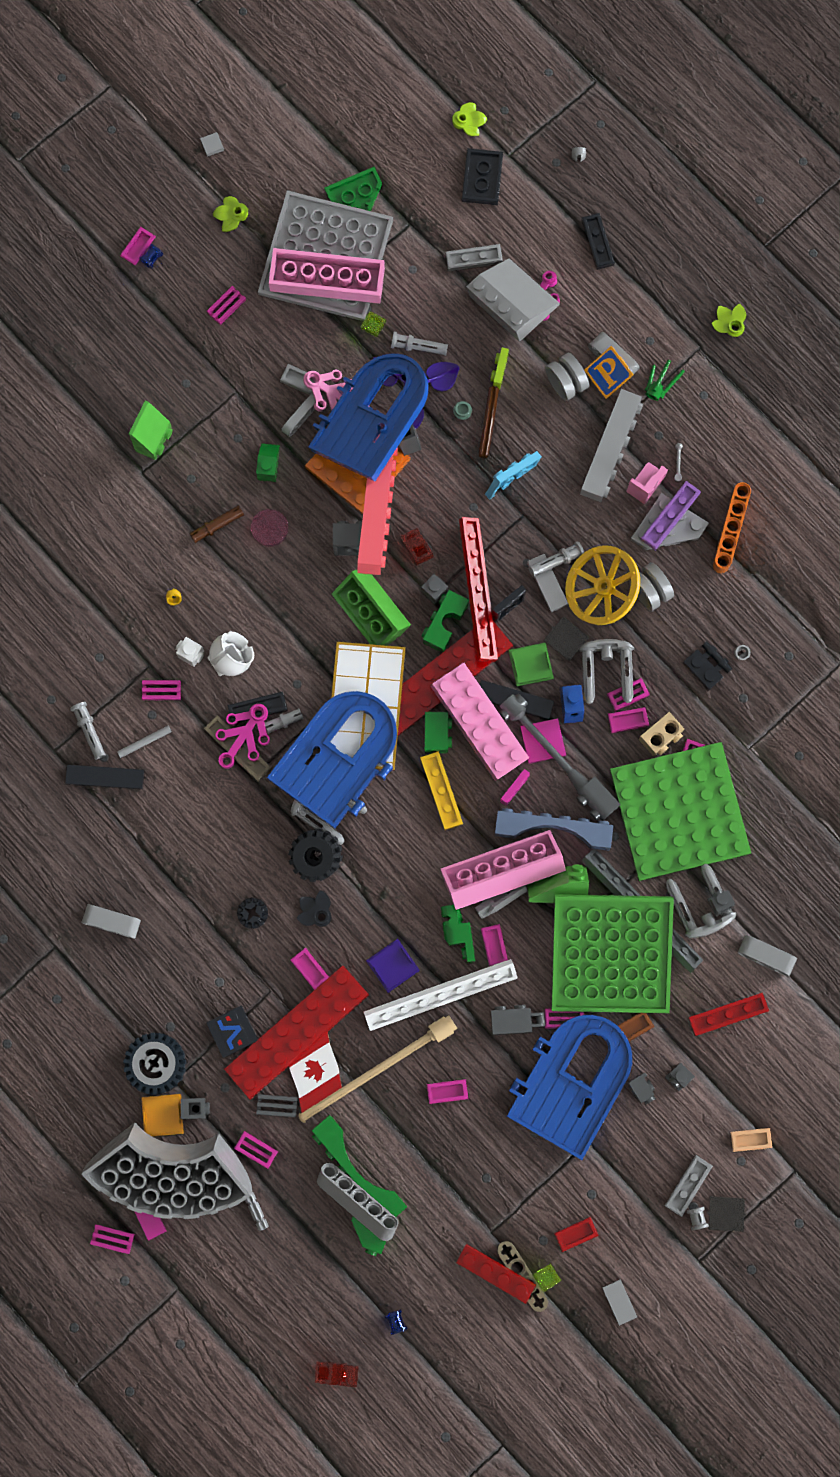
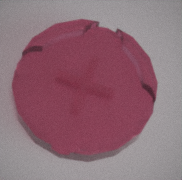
M266 509L254 516L251 523V532L253 538L259 544L273 547L285 540L288 534V523L286 517L281 512Z

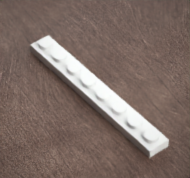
M510 959L364 1011L370 1031L517 979L514 964Z

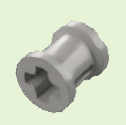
M704 1207L687 1210V1214H690L692 1222L691 1231L709 1227L705 1221Z

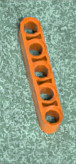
M745 482L738 483L731 495L713 561V569L717 573L727 572L733 560L751 494V488ZM743 490L746 495L740 496L737 491ZM732 508H739L741 510V513H734ZM734 525L736 531H730L727 526ZM728 542L732 548L727 549L722 543ZM718 560H724L727 565L720 566Z

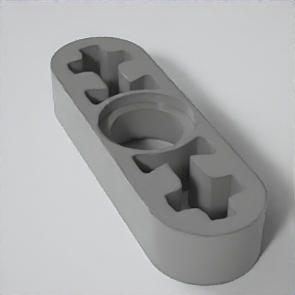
M313 392L284 424L281 431L288 437H291L315 410L314 404L316 401Z

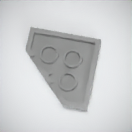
M663 493L660 494L631 537V541L645 550L652 548L640 539L671 499ZM687 510L660 546L696 541L709 523Z

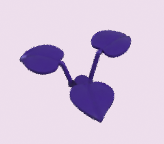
M450 362L432 364L426 371L429 378L427 379L428 383L431 382L432 387L437 391L450 389L456 381L459 366ZM401 374L391 375L385 380L383 385L394 386L397 379H399L403 386H405L406 377ZM423 408L417 416V418L415 419V421L413 422L415 429L418 428V426L423 421Z

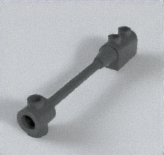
M519 693L511 695L499 706L501 717L506 721L508 719L511 721L519 720L568 774L567 776L579 795L576 798L582 806L587 804L592 809L589 813L596 821L606 819L621 804L595 776L589 781L576 769H573L525 716V707L528 705L526 700Z

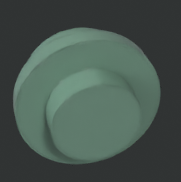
M461 401L454 406L453 413L457 419L466 420L472 414V407L469 403Z

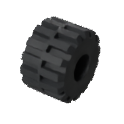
M322 829L309 830L299 835L292 842V848L288 855H291L289 864L294 866L293 872L295 874L299 873L301 879H310V882L322 881L334 874L340 867L339 863L343 858V855H341L342 846L338 845L336 836L332 837L330 835L331 832H324ZM315 851L321 853L319 858L313 856Z

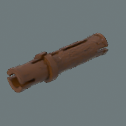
M239 505L212 521L204 522L203 526L189 534L194 543H197L208 535H214V532L243 517L244 513Z

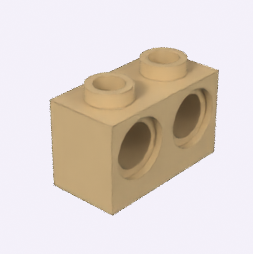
M668 712L642 734L639 741L653 757L657 754L661 756L669 749L667 747L672 741L676 743L683 737L681 733L684 731V728ZM672 726L675 729V733H667L665 727ZM658 738L661 744L654 746L651 743V739Z

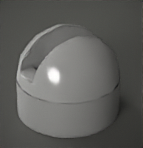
M572 148L573 160L577 161V158H580V162L586 158V148Z
M739 645L735 648L734 655L738 660H746L750 656V649L746 645ZM745 649L746 652L740 655L737 654V652Z

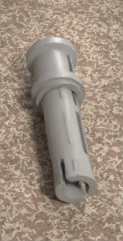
M394 332L391 348H404L406 351L414 349L446 356L448 344L417 339L410 334L406 336ZM421 345L433 346V347H437V349H436V348L425 347V346H421Z
M577 541L573 546L566 549L562 548L559 550V553L528 566L531 576L536 577L563 563L570 564L572 560L584 553L583 547Z
M81 702L70 709L77 718V726L82 728L94 759L98 760L105 757L106 753L92 724L94 719L89 715L86 708L87 703Z

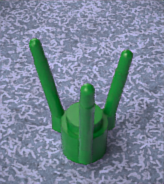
M667 360L657 382L654 381L652 384L656 368L653 365L645 388V395L655 401H658L659 398L663 399L668 390L685 371L681 370L663 390V385L660 383L671 360Z

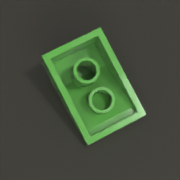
M145 400L129 432V436L136 452L156 460L157 456H161L165 447L163 444L166 439L171 437L173 429H171L170 421Z
M578 864L566 866V871L528 884L529 902L554 903L555 894L588 895L589 880L587 867Z

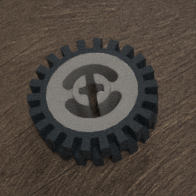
M150 1033L142 1035V1037L135 1039L133 1044L129 1045L130 1048L126 1051V1057L123 1060L125 1064L124 1072H126L127 1080L138 1091L151 1095H160L171 1091L182 1081L183 1074L186 1071L185 1053L175 1039L161 1033ZM159 1049L166 1054L168 1067H165V1061L160 1057L157 1061L159 1067H154L151 1072H162V1076L149 1078L142 1070V1061H145L146 1069L150 1070L153 1066L151 1061H156L159 1056L154 1054L148 1056V1052Z

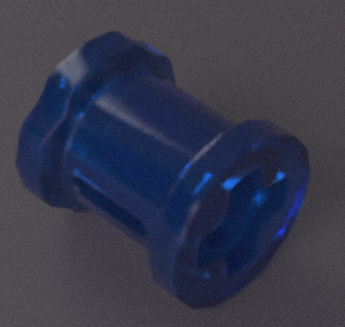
M150 244L148 251L143 256H140L139 259L144 265L152 269L156 260L163 256V252L155 245Z
M401 1309L384 1315L390 1324L391 1335L408 1329L401 1317Z

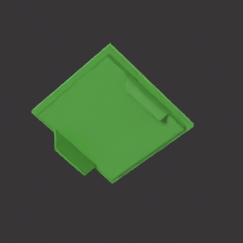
M546 642L508 650L517 687L554 679Z

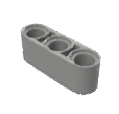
M601 332L588 344L591 352L597 357L612 346L633 374L640 369L638 363L604 332Z
M87 904L81 923L135 939L141 920Z
M745 935L737 952L749 960L788 977L797 960L795 956L749 935Z

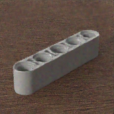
M332 1163L324 1164L317 1178L319 1187L383 1241L391 1240L398 1226L397 1218Z

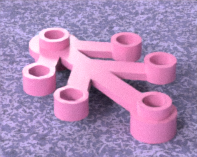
M333 370L330 373L321 375L316 371H309L304 375L303 382L307 388L312 389L316 401L314 408L318 412H322L327 406L326 401L322 399L320 390L326 393L331 410H333L337 400L342 396L337 387L343 388L346 384L345 382L330 386L324 383L329 380L335 383L342 378V373L339 370Z

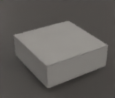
M217 132L200 138L207 157L224 151Z

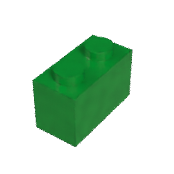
M425 712V753H435L438 751L439 753H448V748H452V737L448 736V729H452V718H448V712Z

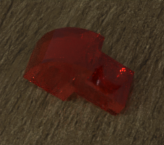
M418 528L401 536V540L415 566L434 558L426 540L423 539Z
M316 1362L315 1383L357 1387L359 1366L338 1362Z

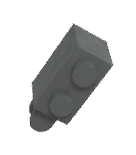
M515 1005L514 1009L507 1010L506 1006H497L495 1010L491 1011L492 1035L532 1033V1028L545 1027L544 1013H531V1009L526 1008V1005ZM531 1017L537 1018V1024H532Z

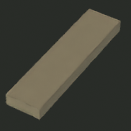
M217 715L204 727V730L228 752L238 736L228 737L222 742L218 741L215 735L216 731L231 728ZM220 732V733L218 734V737H219V738H224V737H225V733H224V732ZM244 742L234 759L259 782L272 768L261 757L256 762L250 761L248 759V746ZM254 752L250 754L252 759L257 757V754Z

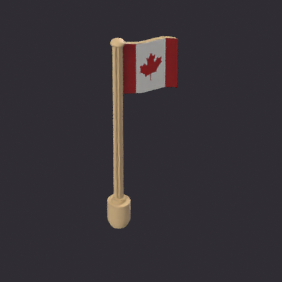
M443 1016L428 1026L430 1030L427 1031L426 1035L344 1087L341 1084L339 1067L327 1032L289 1065L299 1095L301 1113H299L298 1117L300 1121L306 1123V1120L430 1041L437 1040L439 1043L452 1035L457 1027L451 1017Z

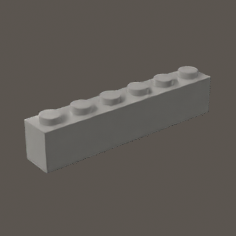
M621 389L580 495L601 502L603 497L607 498L611 488L608 487V483L610 480L614 481L617 470H614L616 463H621L624 455L621 453L622 448H627L630 437L627 435L629 430H634L637 422L634 420L635 415H640L642 410V396Z

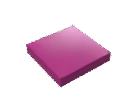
M558 718L533 723L558 753L565 757L566 752ZM520 726L525 751L529 757L527 759L528 764L553 759L524 726Z

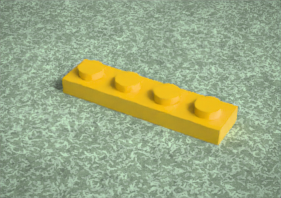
M439 751L420 757L444 830L463 825Z

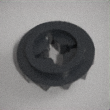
M251 897L244 899L238 906L237 917L244 927L255 929L266 922L268 909L262 900ZM255 906H257L255 912L260 917L252 916V918L249 919V913L245 909L252 910L253 908H255Z

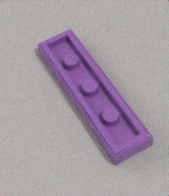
M685 481L640 540L656 551L697 499L701 491Z

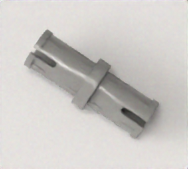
M298 708L285 715L282 713L279 715L280 717L264 723L269 734L283 727L288 728V725L304 718Z

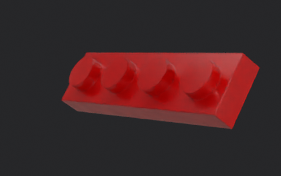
M762 992L691 1016L688 1019L694 1036H698L766 1013L769 1009Z
M468 1244L465 1245L456 1262L525 1304L528 1302L536 1284Z

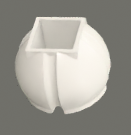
M229 631L218 636L210 647V653L207 658L219 676L239 675L250 667L254 659L253 648L247 646L248 640L236 632Z

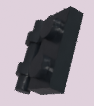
M706 641L702 645L706 652L702 654L697 649L683 664L709 691L723 678L719 673L722 668L727 674L733 668L728 664L729 661L717 652V648L714 645L711 646ZM710 656L718 663L715 667L707 660Z

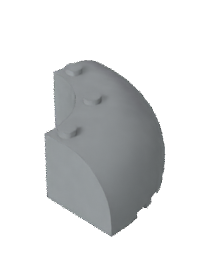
M134 1123L105 1145L87 1163L81 1173L99 1192L101 1190L112 1201H117L132 1211L154 1215L153 1217L171 1219L172 1217L193 1219L199 1218L202 1215H213L218 1213V1211L238 1205L252 1194V1185L244 1166L219 1133L199 1143L179 1145L160 1141L147 1134Z

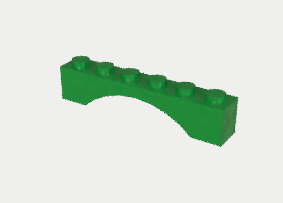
M331 1115L312 1130L314 1133L312 1138L318 1145L323 1144L327 1148L325 1153L331 1160L336 1159L340 1164L338 1168L346 1175L349 1174L356 1184L392 1215L397 1217L407 1208V1205L395 1191L385 1190L373 1185L356 1171L346 1153L343 1129Z

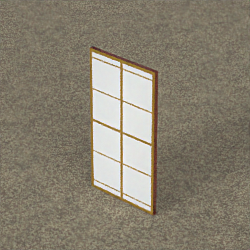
M337 642L331 698L351 691L365 692L379 698L387 705L394 716L398 739L406 647ZM365 711L353 713L331 740V743L340 752L347 754L351 758L354 757L375 728V720L370 715L364 713ZM397 740L392 755L386 762L393 767L392 771H395ZM379 763L375 769L382 770L383 766Z

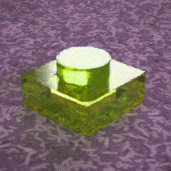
M370 311L361 325V329L378 337L386 323V319Z
M551 1263L533 1275L543 1292L561 1282Z

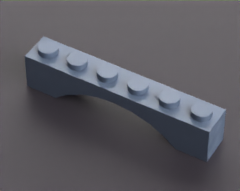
M502 808V811L497 812L494 835L497 837L514 839L530 830L554 828L575 835L591 849L607 851L611 849L613 825H609L608 821L592 823L590 819L579 818L576 821L571 820L569 816L552 818L551 814L540 813V816L532 815L530 811L513 813L512 809Z

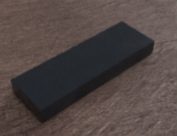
M600 213L582 217L581 221L596 269L614 266V258Z
M283 691L227 705L229 714L248 712L255 704L264 705L268 710V716L288 711ZM257 711L255 715L257 717H260L262 715V712ZM234 716L230 717L231 722L236 720ZM242 720V721H238L237 723H241V722H245V721H249V720Z

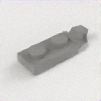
M524 885L485 899L475 907L476 912L483 919L497 912L528 890Z

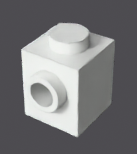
M187 637L183 641L180 640L175 649L177 650L178 658L193 667L200 663L204 656L203 647Z

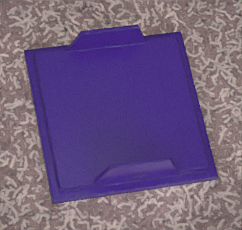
M398 939L366 960L388 993L420 971Z

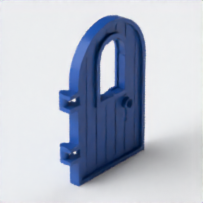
M385 354L376 357L361 367L352 380L346 377L343 378L346 384L343 388L337 387V390L342 394L328 417L322 414L318 416L321 419L319 425L313 424L318 433L308 446L312 452L374 482L376 481L421 412L428 396V380L424 371L414 359L402 354ZM394 374L404 375L406 377L405 386L386 415L378 410H373L372 407H368L388 377Z
M351 691L334 696L316 713L268 775L267 780L335 829L348 812L357 817L358 812L365 807V803L358 798L377 775L384 781L388 773L393 770V767L386 763L392 755L397 740L396 722L392 712L379 698L365 692ZM365 711L364 713L370 715L375 720V728L354 757L351 758L347 754L340 752L331 743V740L353 713ZM320 749V752L315 754V757L307 766L305 763L313 755V751ZM379 763L383 766L381 771L375 769ZM350 800L356 803L353 808L347 805Z
M582 1015L567 1020L555 1030L549 1041L542 1037L538 1038L532 1050L540 1054V1057L526 1082L518 1078L513 1082L509 1092L516 1095L517 1098L506 1115L580 1160H583L626 1083L632 1067V1051L624 1032L612 1021L595 1015ZM595 1034L601 1036L606 1041L608 1053L591 1084L588 1085L581 1080L577 1081L574 1076L565 1070L582 1040L588 1035ZM544 1044L551 1047L547 1054L541 1051ZM521 1085L527 1088L524 1095L517 1092ZM585 1098H589L591 1103L586 1106L580 1118L577 1117L584 1105Z

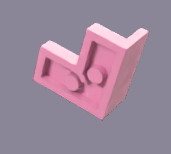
M648 462L636 479L632 478L626 492L643 504H646L665 478L668 469L663 466L658 469Z

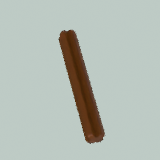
M490 386L479 448V457L488 458L499 393V388Z

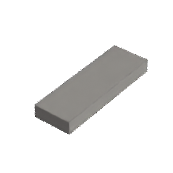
M500 244L447 251L445 253L448 271L496 265L503 262Z
M542 554L527 561L528 566L546 559V556ZM552 569L534 577L551 613L568 605Z
M695 1155L664 1206L682 1217L713 1166Z

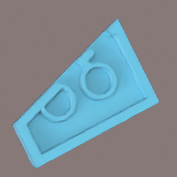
M538 451L532 455L530 453L526 454L519 463L513 462L506 471L503 472L501 470L497 472L485 493L489 500L492 499L500 487L504 490L514 480V477L519 479L534 468L542 457Z

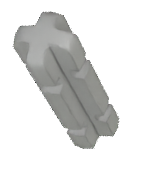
M252 1192L245 1202L249 1204L248 1208L254 1221L257 1222L258 1230L262 1231L268 1228V1223L266 1219L264 1220V1214Z

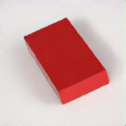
M591 1217L554 1233L562 1252L599 1236Z

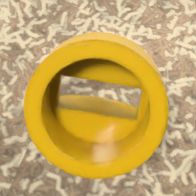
M177 589L168 590L166 593L167 603L169 605H178L182 601L181 593Z

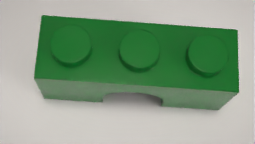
M450 590L447 594L442 595L439 601L441 605L439 610H434L430 618L432 623L430 627L426 626L421 636L423 637V644L441 653L445 651L452 638V633L443 627V621L449 617L461 621L469 605V599Z

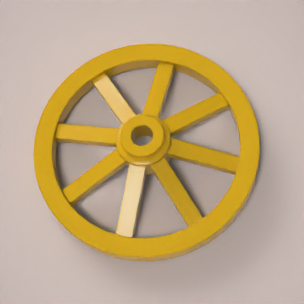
M597 546L589 549L574 562L568 573L565 590L569 607L578 618L590 624L607 625L616 622L625 616L634 605L640 589V574L632 557L617 547ZM600 554H615L609 573L606 576ZM593 557L600 576L599 578H595L581 570L583 565ZM622 558L630 572L613 580ZM577 575L594 583V587L574 592ZM631 579V588L628 596L615 589L616 586ZM598 593L583 612L578 606L576 598ZM612 594L625 601L614 613H612L611 606ZM604 597L605 616L591 617V613Z

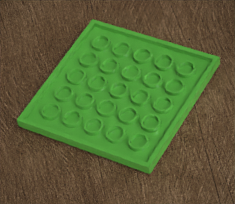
M722 742L610 769L616 797L621 804L619 808L638 881L751 854Z
M555 894L552 1011L670 1013L674 898L669 896Z

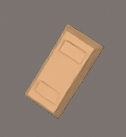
M770 1128L730 1132L733 1152L772 1148Z

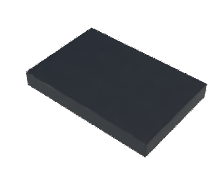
M467 148L462 202L498 205L503 152Z

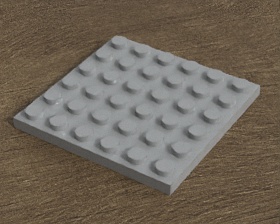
M287 191L258 289V295L365 322L370 302L271 292L269 276L273 248L382 260L392 227L393 217Z

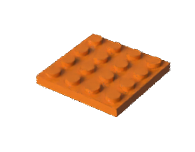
M398 448L397 456H393V460H396L395 472L392 471L391 476L396 477L411 460V457L408 455L404 456L400 448ZM315 454L305 465V468L358 512L363 514L367 478L319 454Z

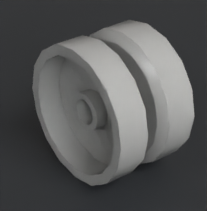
M568 352L559 357V363L553 361L545 366L549 382L564 401L573 398L575 391L582 392L589 388V381L585 371L571 353Z
M650 562L644 566L642 573L639 572L640 589L637 598L647 610L652 612L660 607V601L667 602L672 599L674 591L667 577L656 564Z

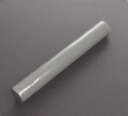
M168 725L117 751V753L122 758L172 731Z

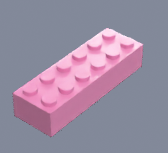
M273 248L269 288L271 292L380 304L385 263L384 260Z
M462 663L430 686L495 781L529 759L465 663Z
M550 830L441 868L445 886L456 910L566 871L562 853Z

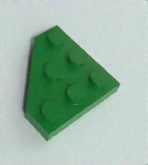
M372 167L324 187V191L331 202L372 211L382 182L375 167Z

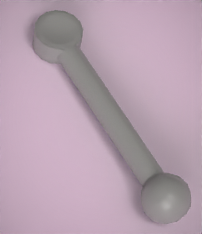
M681 443L675 445L677 449V466L674 480L677 482L682 479L680 474V456L683 446Z

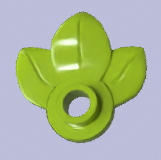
M475 103L462 105L460 111L455 112L452 116L453 126L457 129H463L469 136H479L478 127L487 122V117L482 112L476 111Z
M232 196L225 197L223 199L224 205L217 207L213 212V216L216 219L223 221V232H230L236 229L239 222L246 220L248 217L246 205L239 203Z
M738 304L734 307L733 311L726 307L718 306V320L712 322L713 328L720 333H728L732 337L742 335L745 328L743 322L746 319V312L743 306ZM736 326L738 330L734 331L732 327Z

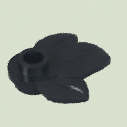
M320 890L315 899L300 897V907L303 913L298 915L297 920L305 926L314 924L319 927L327 926L332 919L329 911L331 902L328 895ZM320 914H324L326 918L325 920L320 921L318 919V916Z

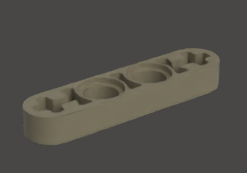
M509 1241L501 1242L497 1248L499 1257L510 1270H512L511 1266L514 1262L522 1264L523 1269L517 1274L532 1280L536 1284L532 1293L538 1289L537 1297L544 1299L541 1308L533 1305L536 1302L533 1296L528 1300V1303L533 1310L537 1312L544 1311L548 1306L547 1297L515 1246ZM502 1246H511L510 1254L512 1257L516 1254L518 1258L512 1259L507 1264L506 1260L509 1258L506 1254H501Z

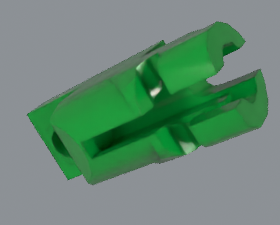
M454 905L442 906V917L449 919L443 922L444 940L448 946L465 945L464 948H461L462 958L467 960V964L475 963L470 922L462 923L464 920L460 909L456 910Z

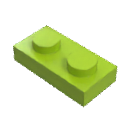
M503 347L501 353L496 354L495 364H497V369L492 371L490 380L493 382V386L498 387L499 390L509 354V349Z

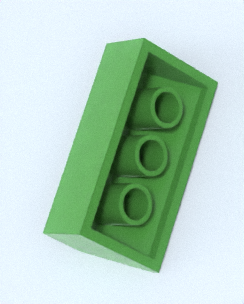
M354 570L332 593V596L372 645L387 646L411 626L372 574L357 573V570Z

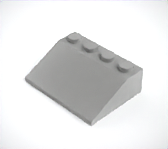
M509 258L479 274L466 286L470 298L519 342L560 305L556 299Z

